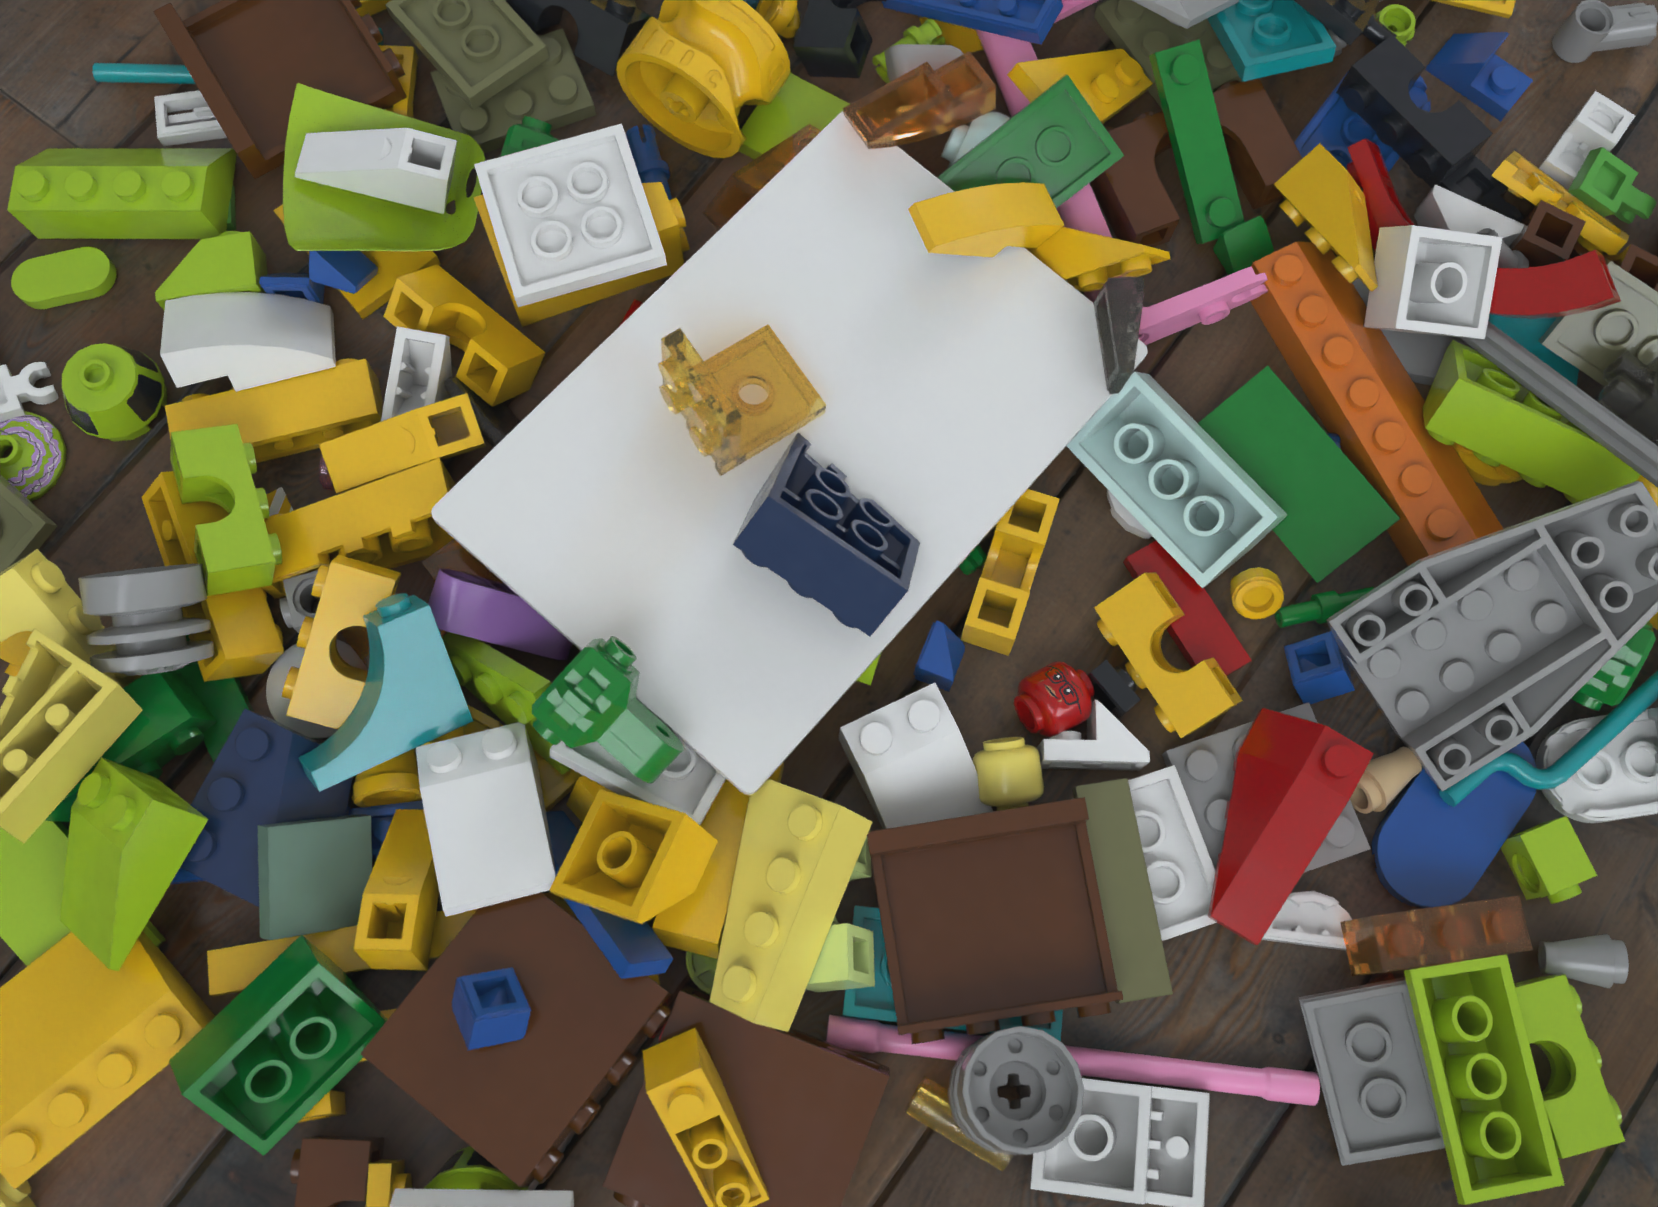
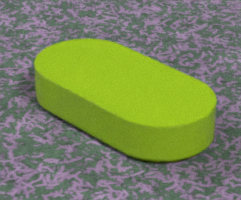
M81 247L31 258L22 262L13 272L11 286L14 293L29 307L48 309L97 298L106 294L113 287L117 273L114 264L104 252L94 247Z

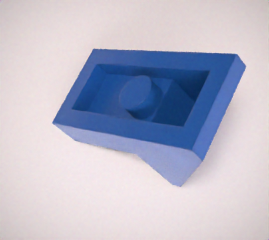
M1507 32L1453 34L1425 69L1499 121H1502L1533 81V79L1496 55V52L1509 35Z

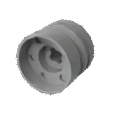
M202 564L139 568L78 578L83 614L112 617V627L100 629L87 635L88 644L116 645V650L90 657L91 666L101 673L115 672L128 676L156 674L178 670L189 663L215 655L213 641L186 640V635L203 632L211 628L210 620L183 617L182 611L183 607L194 605L207 599Z
M1018 1026L981 1037L962 1051L950 1073L948 1099L953 1119L968 1139L986 1151L1008 1155H1029L1050 1150L1070 1135L1082 1112L1084 1086L1078 1063L1062 1042L1043 1030ZM1007 1081H1009L1010 1086L1019 1087L1020 1098L1011 1100L1010 1108L1008 1099L999 1098L997 1093L998 1087L1006 1085Z

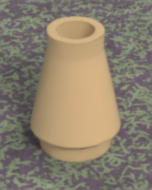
M1401 747L1392 753L1370 760L1350 798L1353 808L1361 813L1368 814L1371 811L1381 812L1389 805L1409 781L1422 771V765L1411 749Z

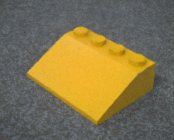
M143 931L119 971L108 969L70 932L0 987V1173L14 1190L34 1176L169 1066V1060L215 1017L161 950L152 943Z

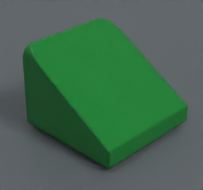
M1261 215L1223 232L1213 248L1214 253L1228 275L1248 268L1253 262L1275 252L1267 225Z

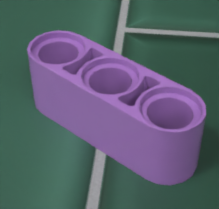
M439 568L428 602L438 629L552 659L568 660L573 643L506 584L452 569Z

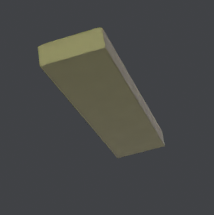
M1128 778L1075 786L1072 789L1074 799L1085 797L1089 816L1086 826L1118 991H1122L1124 999L1115 1001V1003L1171 995L1173 991Z

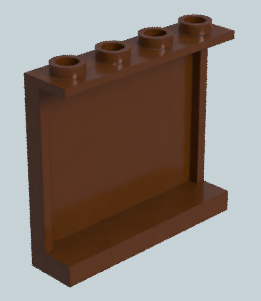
M222 0L184 21L171 2L153 11L235 152L254 179L284 164L289 116L298 83L381 109H386L407 97L398 78L405 75V72L391 48L382 52L377 43L383 41V37L369 13L360 17L356 9L362 6L360 0Z
M1085 797L868 832L867 839L875 878L899 1035L910 1033L912 1044L945 1039L943 1028L966 1025L967 1035L999 1031V1019L1021 1016L1022 1026L1055 1022V1010L1076 1007L1078 1018L1111 1013L1110 1002L1124 1000L1122 991H1118L1086 826L1089 816Z
M540 892L478 908L360 1055L516 1185L526 1187L530 1186L535 1179L540 1184L544 1183L564 1157V1154L558 1150L560 1145L572 1130L580 1135L591 1123L601 1108L595 1099L608 1082L616 1087L625 1078L637 1060L631 1052L645 1034L653 1039L663 1028L673 1012L667 1007L673 997L649 976L621 979L584 926ZM513 967L531 1009L525 1036L517 1041L468 1050L452 1009V999L457 977Z
M685 985L677 995L672 1008L673 1012L668 1018L659 1043L696 1028L720 1075L769 1194V1200L754 1207H841L889 1080V1067L791 1027L789 1032L752 1023L711 1003L710 994ZM644 1079L602 1186L614 1191V1199L628 1207H645V1204L651 1207H708L646 1092Z

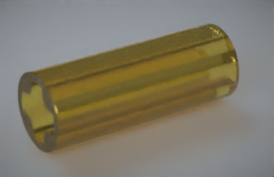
M926 1076L922 1078L906 1107L905 1113L998 1170L1003 1171L1012 1159L1013 1154L1008 1155L986 1151L968 1139L953 1119L948 1099V1089Z

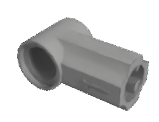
M1585 0L1574 9L1554 34L1552 46L1555 53L1561 59L1570 63H1579L1585 61L1592 52L1648 45L1657 35L1658 13L1654 5H1646L1644 2L1609 7L1598 0Z

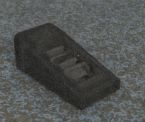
M1144 277L1108 278L1094 301L1105 381L1109 394H1119L1134 370L1145 291Z

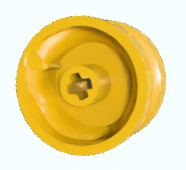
M664 0L659 18L650 17L618 60L616 71L620 85L628 99L663 134L682 146L702 155L713 158H727L735 155L747 139L739 128L738 115L741 107L744 104H771L789 77L790 60L787 50L774 29L756 10L743 0Z

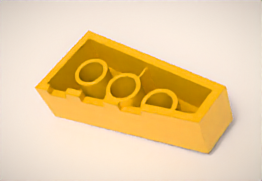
M437 458L294 511L271 515L269 518L264 519L268 534L276 533L279 538L282 564L275 565L272 585L261 588L274 599L284 597L286 593L283 579L317 571L320 565L329 567L331 561L338 554L390 569L465 549L434 521L431 514L433 506L456 485L441 459Z

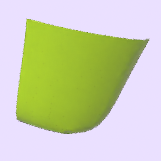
M298 83L289 116L283 173L284 229L288 244L295 251H436L456 247L465 242L475 228L478 209L473 197L481 195L482 192L478 176L470 197H467L466 186L469 174L475 167L474 164L485 161L484 153L470 135ZM411 128L457 140L453 177L446 203L447 206L448 203L455 200L456 210L454 214H448L446 207L444 214L295 177L306 133Z

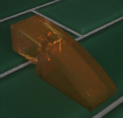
M969 51L936 70H933L929 63L925 62L843 108V114L868 149L899 146L945 133L996 109L995 83Z

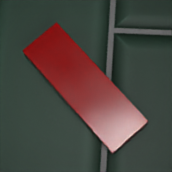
M1157 540L1125 558L1123 563L1134 580L1143 573L1156 572L1185 614L1170 624L1166 630L1191 668L1203 660L1214 657L1225 675L1228 676L1252 661L1205 588H1201Z

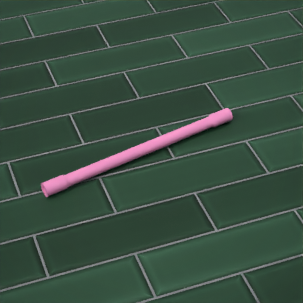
M829 1015L826 1042L848 1051L863 1053L887 1052L957 1061L963 1050L984 1036L944 1031L945 1039L912 1044L910 1033L898 1034V1025L882 1024L872 1019ZM1065 1045L1078 1063L1081 1076L1258 1096L1268 1101L1316 1106L1319 1099L1320 1081L1316 1072L1276 1067L1253 1068Z

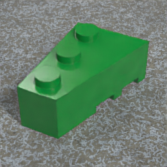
M168 671L143 675L123 688L143 711L102 755V758L158 779L163 772L161 768L176 755L185 754L197 747L204 739L203 733L217 721L182 674ZM99 760L45 821L70 822L71 806L77 798L79 787L82 781L93 772Z

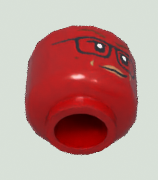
M1055 661L1021 680L1018 685V696L1014 698V706L1020 721L1028 731L1034 734L1039 732L1042 736L1051 738L1062 731H1068L1078 726L1090 717L1092 712L1091 697L1094 696L1095 691L1090 678L1083 670H1075L1065 662Z

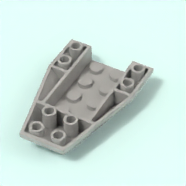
M1636 481L1419 559L1326 619L1340 651L1404 745L1411 749L1421 763L1422 768L1442 792L1536 734L1658 612V506L1642 482Z

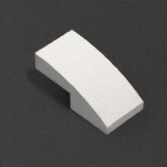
M1595 91L1562 134L1539 169L1569 190L1589 152L1600 147L1610 152L1618 143L1635 115Z

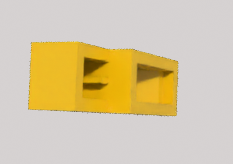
M1003 183L974 187L919 201L908 208L928 253L994 257L1006 246L1038 248L1064 226L1045 185L1042 183Z

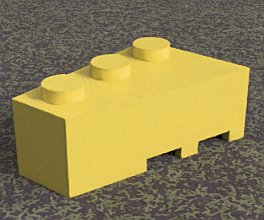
M35 628L26 643L31 649L16 677L9 676L2 690L6 698L0 708V827L23 844L143 711L118 683Z

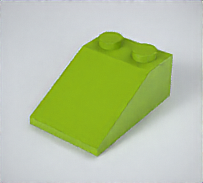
M101 757L93 772L82 781L77 798L71 806L60 921L108 969L119 971L209 819L156 777Z

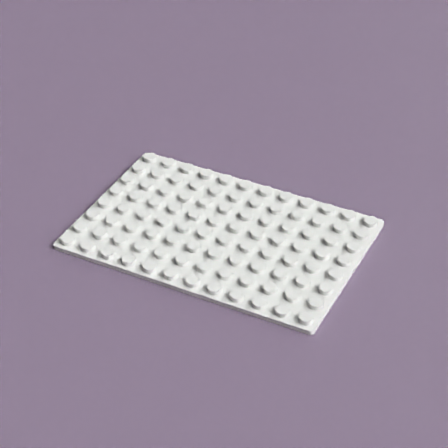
M849 109L843 110L443 496L433 506L431 511L434 521L579 650L582 651L594 639L603 638L607 641L611 636H614L624 642L636 655L637 659L633 662L632 666L640 672L635 698L745 795H752L760 789L1138 367L1148 352L1147 346L1024 247L1006 246L994 257L928 253L908 208L916 202L954 191L856 112ZM798 432L812 444L806 452L825 469L833 463L847 476L844 481L849 486L850 492L857 499L868 498L874 500L920 542L908 592L871 637L857 628L845 626L837 620L831 610L813 598H805L797 594L786 580L767 567L763 568L754 565L743 555L740 549L732 545L755 497Z

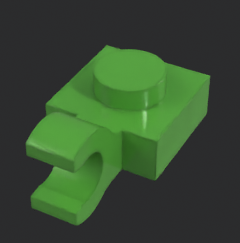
M1603 147L1589 152L1567 191L1603 217L1614 214L1618 219L1627 224L1632 223L1636 215L1644 220L1649 219L1657 204L1653 197L1632 186L1638 172Z

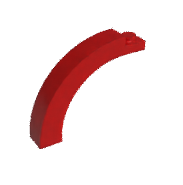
M1365 138L1347 147L1352 162L1347 164V171L1360 189L1363 188L1371 243L1376 251L1380 227L1415 224L1398 198L1379 146ZM1595 249L1572 259L1545 266L1529 268L1497 267L1489 314L1509 318L1531 319L1563 317L1593 311L1621 300L1603 254Z

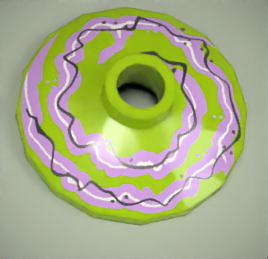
M24 411L25 415L0 422V475L29 501H34L45 495L58 482L65 468L67 448L61 432L48 419L29 411ZM13 446L11 454L6 458H2L4 452Z

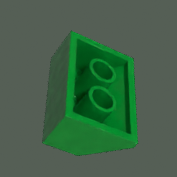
M301 935L169 1060L180 1092L185 1098L264 1156L363 1058L360 1053L388 1019L332 960Z

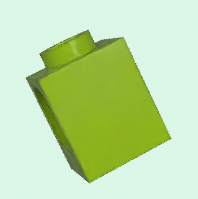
M1567 816L1540 823L1509 836L1501 847L1526 900L1547 896L1550 903L1555 904L1582 893L1578 885L1579 883L1597 876Z

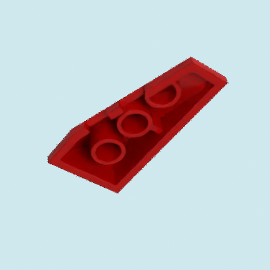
M1266 708L1260 709L1235 755L1233 766L1235 775L1231 798L1227 801L1225 813L1227 822L1222 851L1218 854L1208 917L1253 945H1258L1350 800L1374 753L1326 725Z

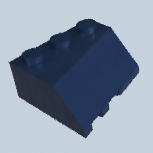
M798 432L755 497L732 545L740 549L743 555L754 565L763 568L767 567L786 580L797 594L805 598H813L831 610L837 620L845 626L857 628L871 637L908 592L920 542L874 500L868 498L857 499L850 492L849 486L844 481L847 476L833 463L825 469L806 452L812 444Z
M244 709L191 803L192 807L209 820L180 868L259 907L258 825L349 815L353 794L352 787L355 783L356 775L319 792L307 778L298 757L312 751L321 743L265 715Z

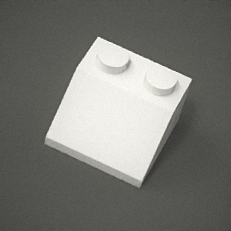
M1415 225L1380 227L1374 259L1378 287L1372 292L1369 290L1364 327L1408 333L1485 339L1503 237Z

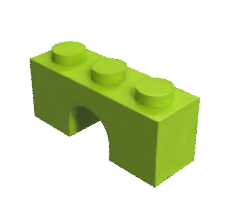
M237 424L171 432L170 460L182 504L208 501L220 505L229 513L227 517L220 521L195 526L194 552L197 563L203 565L207 596L272 585L275 565L282 564V551L277 534H268L264 519L269 518V505L264 488H255L251 475L257 472L252 444L242 442Z
M1566 974L1540 976L1514 983L1529 1044L1533 1043L1540 1047L1550 1062L1551 1077L1548 1085L1542 1091V1096L1558 1158L1564 1159L1625 1142L1620 1128L1622 1123L1620 1108L1615 1099L1607 1092L1600 1072L1602 1060L1595 1043L1587 1036L1580 1016L1582 1013L1580 997L1575 988L1568 983Z

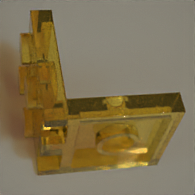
M769 324L705 361L702 360L681 328L661 338L662 362L658 363V367L663 377V385L659 386L660 393L669 409L674 414L681 413L685 418L686 427L696 448L704 457L708 455L712 457L715 461V469L720 476L825 414V402ZM756 384L766 390L768 397L764 402L752 405L744 402L738 393L744 386Z

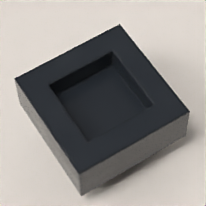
M1107 660L1088 674L1095 691L1093 697L1101 702L1117 719L1121 718L1141 700L1135 694L1137 690L1136 685L1127 672L1118 666L1113 668Z

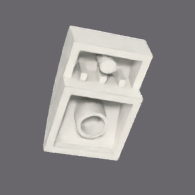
M220 292L166 300L160 356L177 388L228 375L235 392L336 367L334 314L328 305L307 299L269 293Z
M1082 1078L1084 1086L1082 1112L1070 1135L1050 1150L1033 1153L1031 1189L1143 1205L1148 1203L1170 1207H1204L1210 1093Z

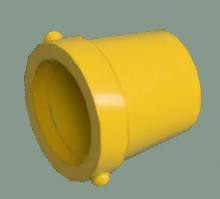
M415 749L357 774L352 787L353 803L358 807L365 808L420 801L422 797Z

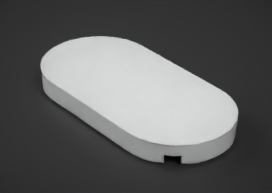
M1646 709L1566 782L1554 789L1541 790L1556 810L1573 820L1584 823H1602L1658 814V763L1655 761V753L1658 752V735L1655 721L1648 718L1647 711L1649 709ZM1607 715L1574 720L1551 731L1538 749L1536 767L1546 769L1551 766Z

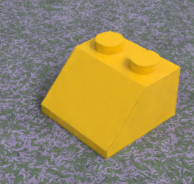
M599 789L549 891L568 900L643 924L695 892L718 840L686 813Z

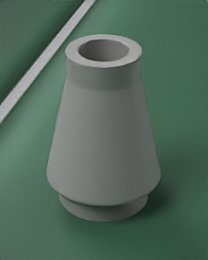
M1608 934L1556 942L1541 941L1538 947V965L1542 974H1566V977L1569 979L1608 989L1612 987L1613 983L1624 984L1627 980L1629 961L1625 943L1622 940H1612Z

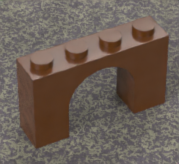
M1259 78L1239 82L1238 80L1227 82L1218 88L1216 92H1213L1232 171L1254 210L1284 198L1274 186V183L1302 159V156ZM1148 111L1126 125L1115 129L1113 127H1105L1125 156L1092 180L1090 185L1117 239L1156 247L1170 241L1180 217L1155 168V158L1163 151L1172 148L1163 111L1158 113Z

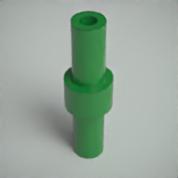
M1366 587L1337 594L1334 590L1313 594L1310 601L1284 606L1274 613L1276 623L1280 628L1316 620L1319 624L1327 623L1326 619L1373 590L1374 587Z

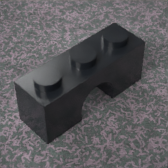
M505 0L534 32L559 24L563 10L566 9L573 16L578 28V40L574 55L612 77L617 75L616 67L618 60L651 17L648 13L637 8V3L634 0Z
M808 0V7L802 24L794 36L793 48L809 76L860 78L873 39L858 9L855 8L866 2L887 0Z
M1391 35L1351 66L1336 93L1344 100L1346 106L1351 111L1357 113L1376 132L1378 138L1384 144L1389 145L1409 165L1411 171L1417 177L1423 179L1433 188L1435 184L1439 186L1442 181L1476 156L1493 133L1461 101H1457L1445 111L1436 113L1424 111L1416 106L1410 98L1409 91L1425 69V66L1400 41Z

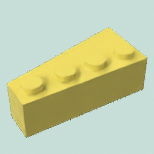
M768 779L756 793L749 796L712 986L711 1003L752 1023L789 1032L872 821L841 805Z

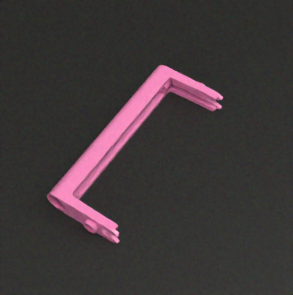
M1061 0L1063 8L1054 23L1099 0ZM976 30L1009 113L1013 117L1028 105L1030 101L1007 74L1019 62L1038 60L1032 43ZM1090 183L1056 208L1064 223L1063 227L1112 238ZM1252 266L1149 307L1142 306L1130 279L1122 277V275L1109 279V286L1106 288L1083 293L1085 297L1145 345H1148L1202 322L1203 325H1209L1224 319L1229 315L1230 309L1245 304L1268 291L1266 286L1261 284L1268 279L1265 273L1256 275Z

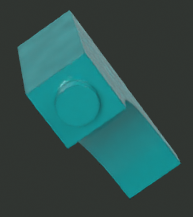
M400 593L389 596L376 604L377 610L363 615L369 638L370 659L368 674L361 696L347 720L331 737L312 751L298 757L307 778L319 792L473 722L430 605L415 595L408 596L407 593Z

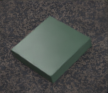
M354 814L258 825L260 938L276 940L358 925L363 892L372 872L371 815Z

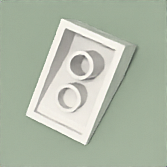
M936 683L928 685L840 727L838 739L882 829L993 812L991 806H987L980 801L977 771L961 732Z
M517 722L416 747L420 792L445 916L550 890L556 878V870L538 763L525 724Z

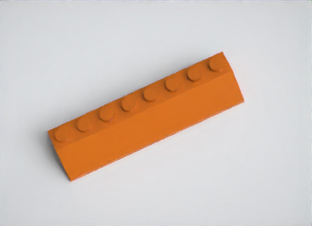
M1296 241L1253 262L1251 266L1256 275L1266 274L1268 280L1261 285L1264 284L1268 291L1258 298L1251 300V304L1328 433H1337L1339 435L1341 451L1399 516L1400 520L1388 528L1387 532L1406 564L1410 566L1419 559L1502 530V525L1454 447L1435 440L1425 429L1422 409L1425 400L1381 329L1364 327L1367 306L1353 283L1350 284L1331 263L1336 258L1333 251L1330 249L1323 255L1312 242Z

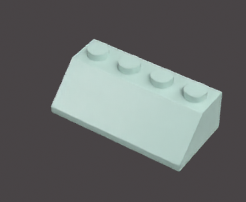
M1134 371L1067 445L1072 453L1201 588L1206 587L1249 552L1288 515L1146 373Z

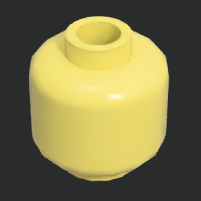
M1005 737L983 742L984 749L977 752L973 757V764L978 774L979 798L983 804L997 807V811L1026 807L1029 802H1033L1043 795L1044 784L1040 754L1036 747L1025 744L1024 737Z

